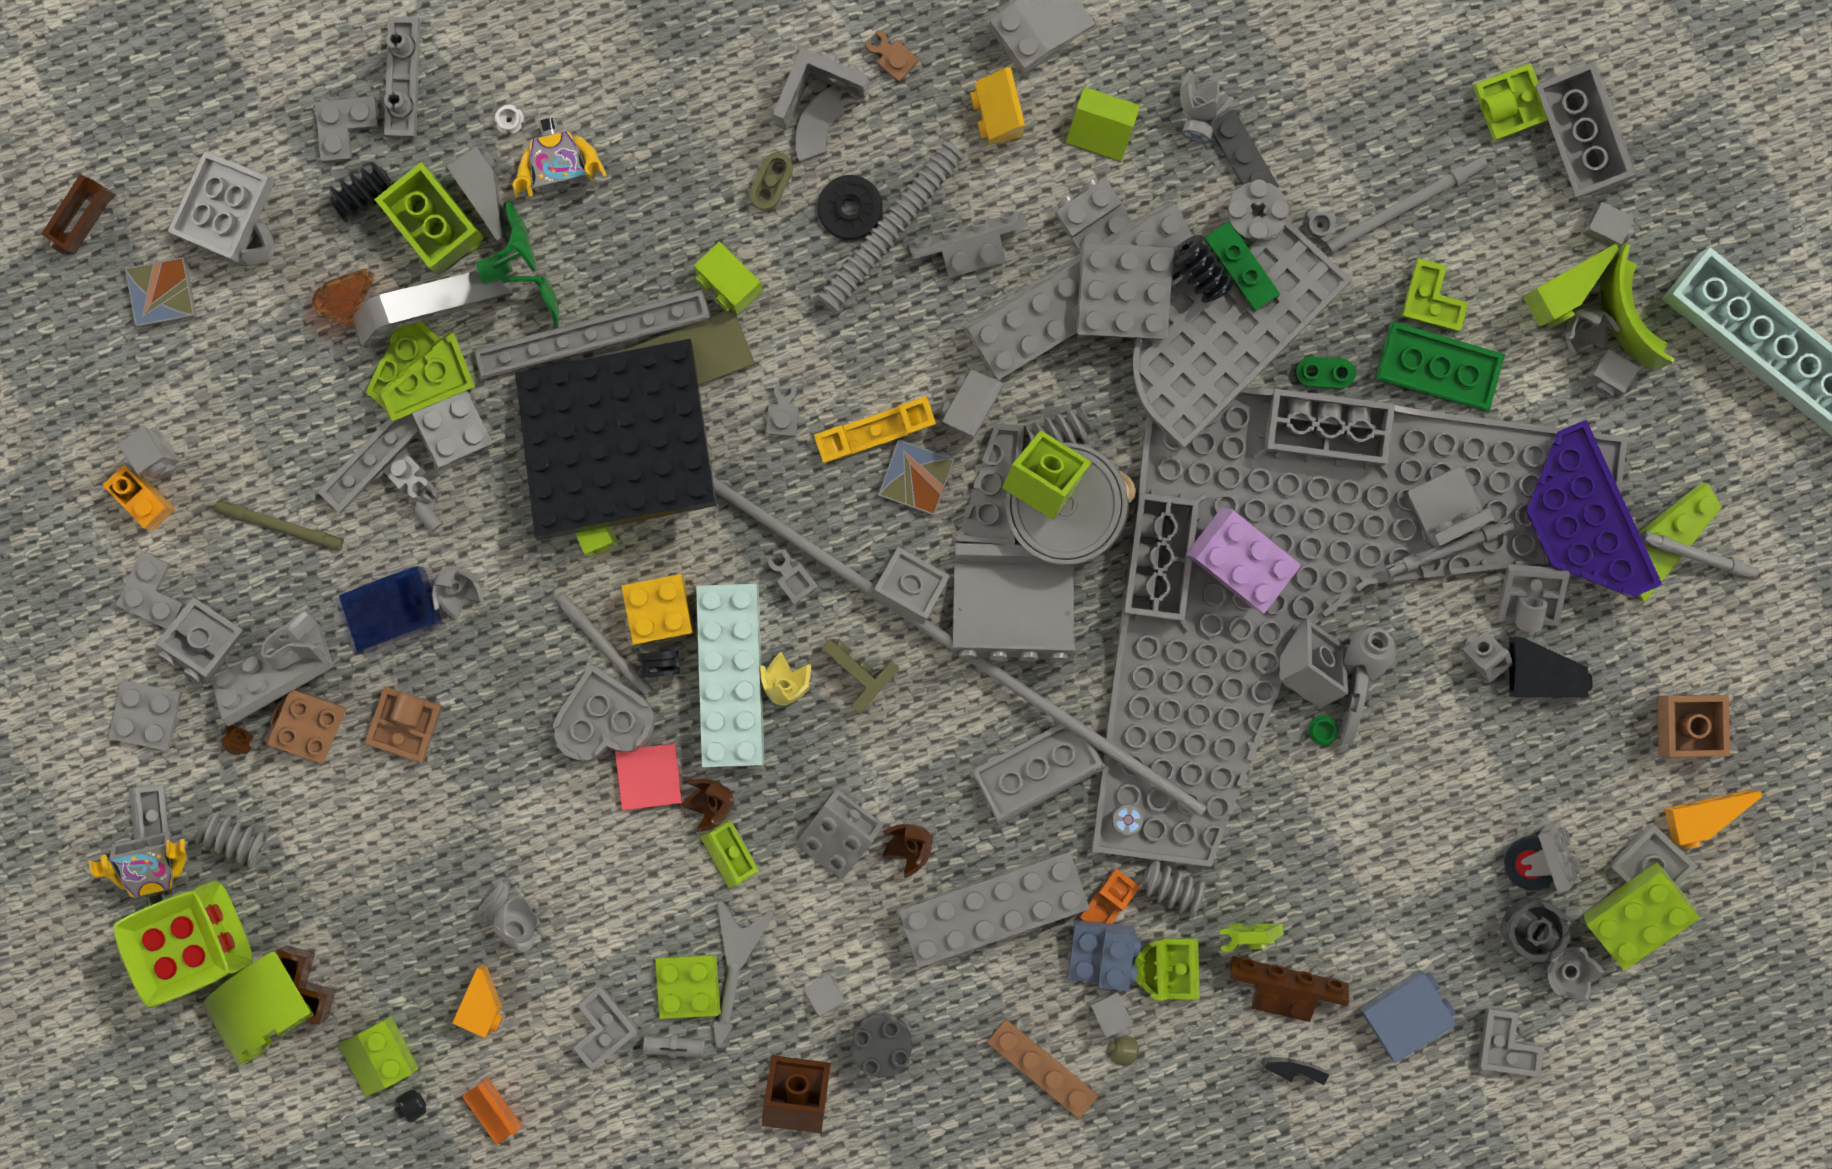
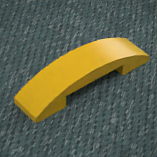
M924 396L844 426L840 425L814 434L822 461L827 463L936 425V421L928 397Z

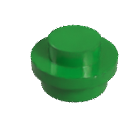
M1324 715L1315 717L1308 727V734L1311 740L1323 746L1333 743L1339 733L1336 721Z

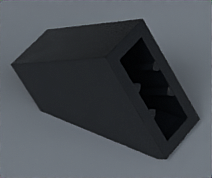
M1509 637V653L1513 663L1509 667V697H1588V691L1592 690L1593 685L1592 675L1588 673V667L1523 637Z

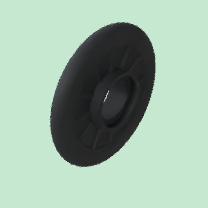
M844 175L833 179L824 187L818 199L817 211L822 225L830 234L844 240H856L871 233L873 227H877V222L882 216L883 204L879 191L870 181L856 175ZM852 199L858 203L859 209L854 215H846L842 212L841 206L846 200Z

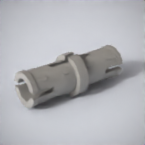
M672 1034V1037L648 1035L644 1037L643 1055L670 1056V1059H677V1056L704 1058L705 1039L679 1038L678 1035Z

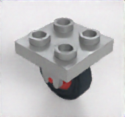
M1559 820L1546 824L1538 835L1539 837H1522L1514 841L1509 847L1504 859L1505 872L1509 879L1520 888L1541 890L1554 881L1557 892L1561 893L1569 891L1578 878L1577 874L1580 873L1579 863L1575 856L1570 855L1567 846L1571 844L1567 829L1565 827L1561 828Z

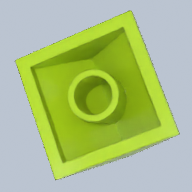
M1084 87L1065 143L1122 162L1140 105Z

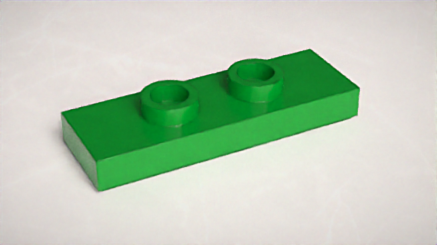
M1230 221L1204 237L1205 243L1210 246L1212 253L1217 256L1218 262L1223 264L1224 270L1230 274L1231 280L1235 281L1234 285L1254 313L1280 296L1279 291Z

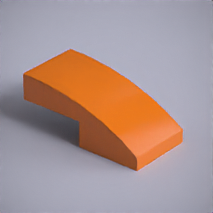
M1115 868L1088 903L1090 909L1083 911L1078 918L1082 921L1112 924L1118 914L1126 908L1140 888V885Z

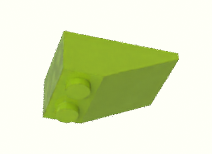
M1617 244L1610 246L1523 295L1525 302L1540 327L1548 323L1552 328L1575 315L1573 309L1580 306L1618 251Z

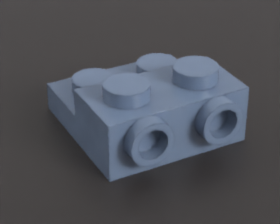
M1075 920L1068 980L1098 983V988L1129 991V983H1135L1137 976V965H1132L1133 955L1139 956L1141 938L1136 937L1135 927Z

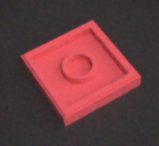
M675 743L639 747L633 752L615 751L622 810L682 803Z

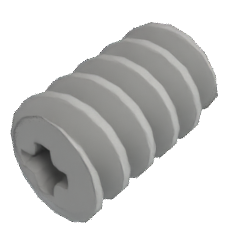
M1082 406L1078 407V416L1072 410H1068L1066 420L1061 414H1056L1055 424L1049 418H1045L1044 428L1038 422H1033L1032 432L1025 426L1029 442L1034 439L1040 430L1061 443L1077 444V438H1080L1085 445L1088 444V435L1092 434L1088 418Z
M215 812L201 827L196 838V844H201L204 841L206 849H211L215 846L214 851L217 854L225 852L226 858L233 859L236 857L238 864L247 862L248 868L253 869L265 849V842H263L264 832L260 831L255 837H252L253 827L249 826L243 833L241 832L242 822L239 821L234 827H230L231 817L228 816L223 822H220V812Z
M1158 860L1153 861L1148 866L1138 889L1139 893L1143 887L1147 888L1146 898H1150L1154 892L1158 893L1157 903L1159 904L1165 897L1169 898L1168 908L1170 909L1176 902L1179 903L1180 914L1187 908H1190L1191 919L1196 915L1205 894L1202 881L1199 880L1193 885V878L1190 875L1182 880V873L1179 870L1171 875V867L1168 865L1160 870V862Z

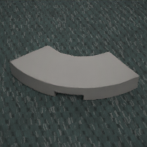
M835 85L815 96L800 117L796 130V151L799 163L827 153L826 138L828 130L837 119L845 115Z
M1356 665L1350 681L1348 700L1341 722V741L1347 745H1352L1364 708L1369 680L1364 665Z

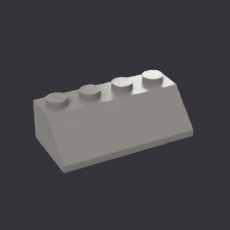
M1595 62L1536 85L1576 198L1638 177L1598 65Z

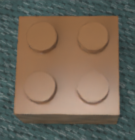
M1729 695L1657 696L1659 756H1730Z

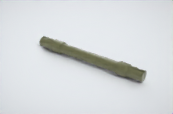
M218 500L214 508L215 512L222 513L224 516L231 517L232 519L260 525L332 550L340 551L344 543V539L337 538L326 532L302 527L227 501Z

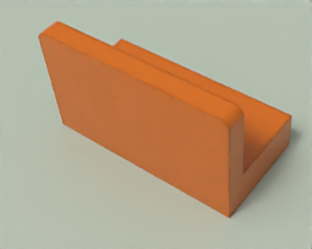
M488 1077L462 1095L496 1145L510 1135L517 1133L522 1127L520 1121Z

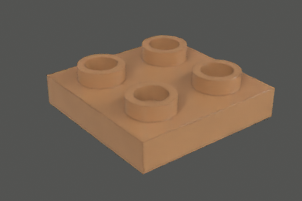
M385 686L365 744L422 763L425 760L443 705Z
M294 689L285 694L283 700L275 707L270 722L271 729L265 743L324 764L346 708Z

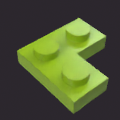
M1420 258L1416 260L1401 317L1459 333L1462 329L1468 302L1440 295L1447 269L1446 265Z

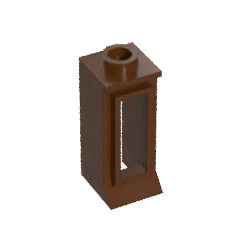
M80 174L41 234L50 240L48 245L62 254L66 251L76 254L103 210L116 194L92 178ZM89 194H91L93 199L69 236L64 234V231Z

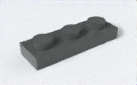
M1235 110L1209 124L1213 129L1212 135L1242 185L1260 179L1277 188L1279 187Z

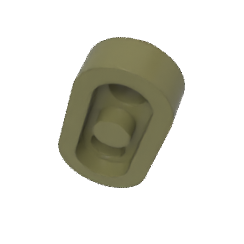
M774 152L765 158L750 189V199L757 209L768 211L775 208L779 203L793 173L792 162L786 154ZM781 164L784 170L780 174H775L772 171L773 166ZM762 191H769L771 197L769 200L763 201L760 199V193Z

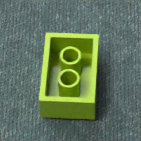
M422 162L374 199L429 269L437 275H440L484 239L483 235L431 170Z
M1658 862L1652 864L1583 913L1586 925L1624 971L1700 919L1693 904Z

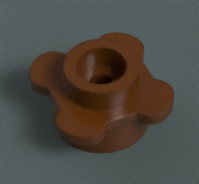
M226 725L224 728L226 735L222 739L223 748L233 755L249 753L251 750L249 744L253 739V735L243 728Z

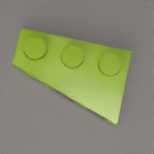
M423 321L398 327L389 340L390 344L383 359L380 360L366 393L385 410L378 392L441 338Z
M450 330L378 392L389 420L395 421L475 387L454 332Z

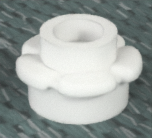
M505 105L495 113L494 120L500 132L514 134L522 128L521 123L524 121V115L514 105ZM508 117L512 118L511 122H507Z

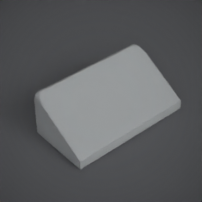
M163 784L129 788L134 840L169 832Z

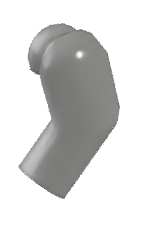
M423 487L419 490V496L423 500L421 502L415 501L414 512L432 533L443 522L434 513L435 490L430 491L428 488Z

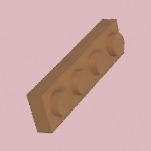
M1005 1018L987 1040L990 1046L1079 1120L1099 1097L1097 1093L1008 1019Z

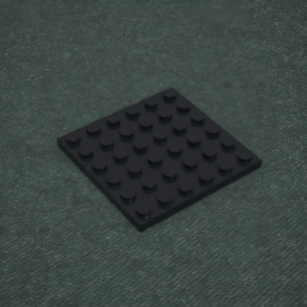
M691 338L515 373L534 536L537 541L717 506Z

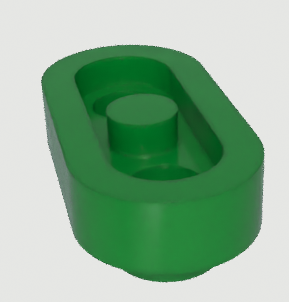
M1310 356L1302 359L1297 364L1295 376L1297 381L1306 387L1343 389L1353 383L1356 377V370L1354 365L1347 359ZM1308 366H1313L1316 369L1315 376L1311 377L1307 374L1306 369ZM1338 368L1345 370V378H1339L1336 375Z

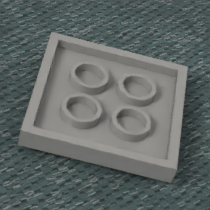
M204 151L167 232L239 262L242 250L245 249L254 225L259 219L276 180Z
M1082 242L1076 334L1167 339L1174 247Z

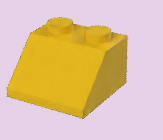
M1011 66L974 83L975 91L970 92L973 109H979L982 119L977 121L980 138H986L988 145L1023 137L1025 122Z

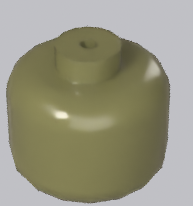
M1124 1035L1114 1039V1042L1109 1041L1107 1053H1111L1110 1059L1113 1063L1131 1065L1138 1057L1139 1046L1135 1038Z

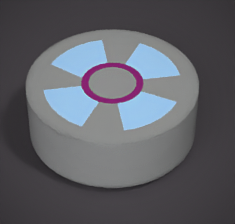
M1198 120L1186 121L1182 130L1184 137L1202 143L1210 142L1213 134V129L1209 124Z
M1123 804L1113 813V824L1124 835L1137 833L1143 825L1141 811L1132 804Z

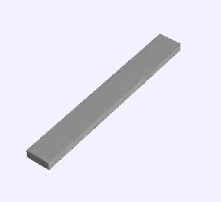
M701 289L473 350L480 379L483 380L711 320L705 292Z

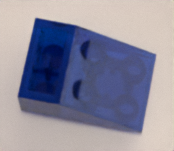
M416 566L339 595L357 652L443 624L439 609L434 610L432 588L425 567Z

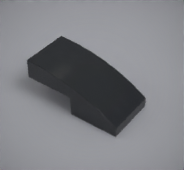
M1270 1057L1263 1058L1261 1062L1264 1068L1292 1082L1297 1072L1322 1085H1325L1329 1074L1324 1069L1296 1059Z

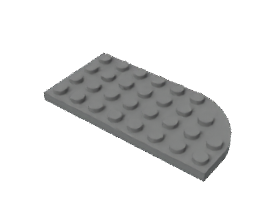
M1260 205L1250 215L1253 218L1256 216L1263 218L1265 217L1263 213L1264 208ZM1286 220L1280 233L1268 241L1252 240L1251 242L1242 239L1279 291L1280 296L1254 313L1234 285L1229 292L1219 299L1202 303L1201 298L1206 292L1204 291L1200 294L1194 292L1195 287L1199 283L1197 282L1192 285L1187 283L1188 278L1192 275L1190 273L1171 291L1167 339L1139 337L1136 339L1132 370L1138 398L1148 416L1183 450L1352 280L1288 220Z

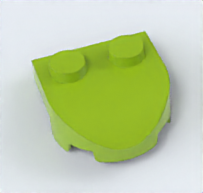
M1168 937L1158 939L1146 945L1139 953V956L1136 957L1134 964L1137 965L1136 981L1138 985H1141L1150 994L1151 998L1160 1001L1167 999L1197 1000L1200 998L1198 938Z

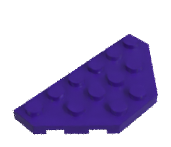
M1587 420L1558 431L1525 511L1550 567L1569 571L1571 575L1631 598L1662 586L1660 577Z

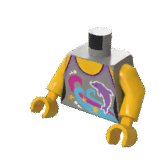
M546 118L539 121L542 136L529 140V147L524 150L518 167L517 179L513 181L512 185L516 198H519V193L523 190H527L528 196L532 197V187L538 193L587 180L594 182L592 177L598 172H601L603 177L607 174L598 158L596 150L583 137L574 136L570 130L559 132L556 118Z
M169 831L114 844L111 848L110 861H108L107 855L104 854L100 857L101 861L93 862L89 860L88 862L91 876L107 878L120 889L126 890L132 898L146 895L151 906L167 899L165 891L174 887L175 878L181 876L188 856L185 850V839H180V843H172Z

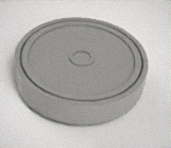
M1062 443L1092 462L1067 504L1055 519L1052 520L1007 491L1006 515L1014 536L1031 554L1047 562L1074 565L1091 561L1101 556L1114 545L1127 521L1129 498L1122 475L1107 457L1085 445Z

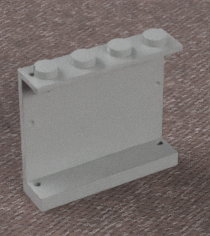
M955 543L952 656H959L962 660H974L977 656H986L993 661L1007 660V657H1019L1021 661L1025 662L1037 661L1038 658H1050V661L1058 663L1073 659L1075 653L1074 565H1062L1044 561L1031 554L1022 545Z

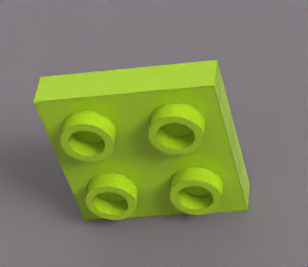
M1531 63L1473 85L1493 141L1548 121L1536 88L1539 82Z

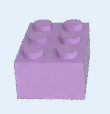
M1225 507L1219 510L1186 553L1190 559L1251 608L1262 613L1268 610L1301 567L1297 561L1238 513Z

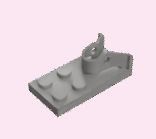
M305 609L299 610V613L290 622L269 635L262 645L261 652L211 679L221 719L227 726L234 724L334 667L323 630ZM282 634L288 635L286 638H279Z

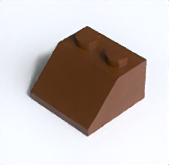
M772 1055L763 1105L762 1126L822 1134L831 1063Z

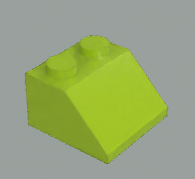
M1040 430L1012 464L1002 488L1054 520L1069 501L1092 462Z
M392 1016L338 1043L365 1097L399 1082L419 1069Z

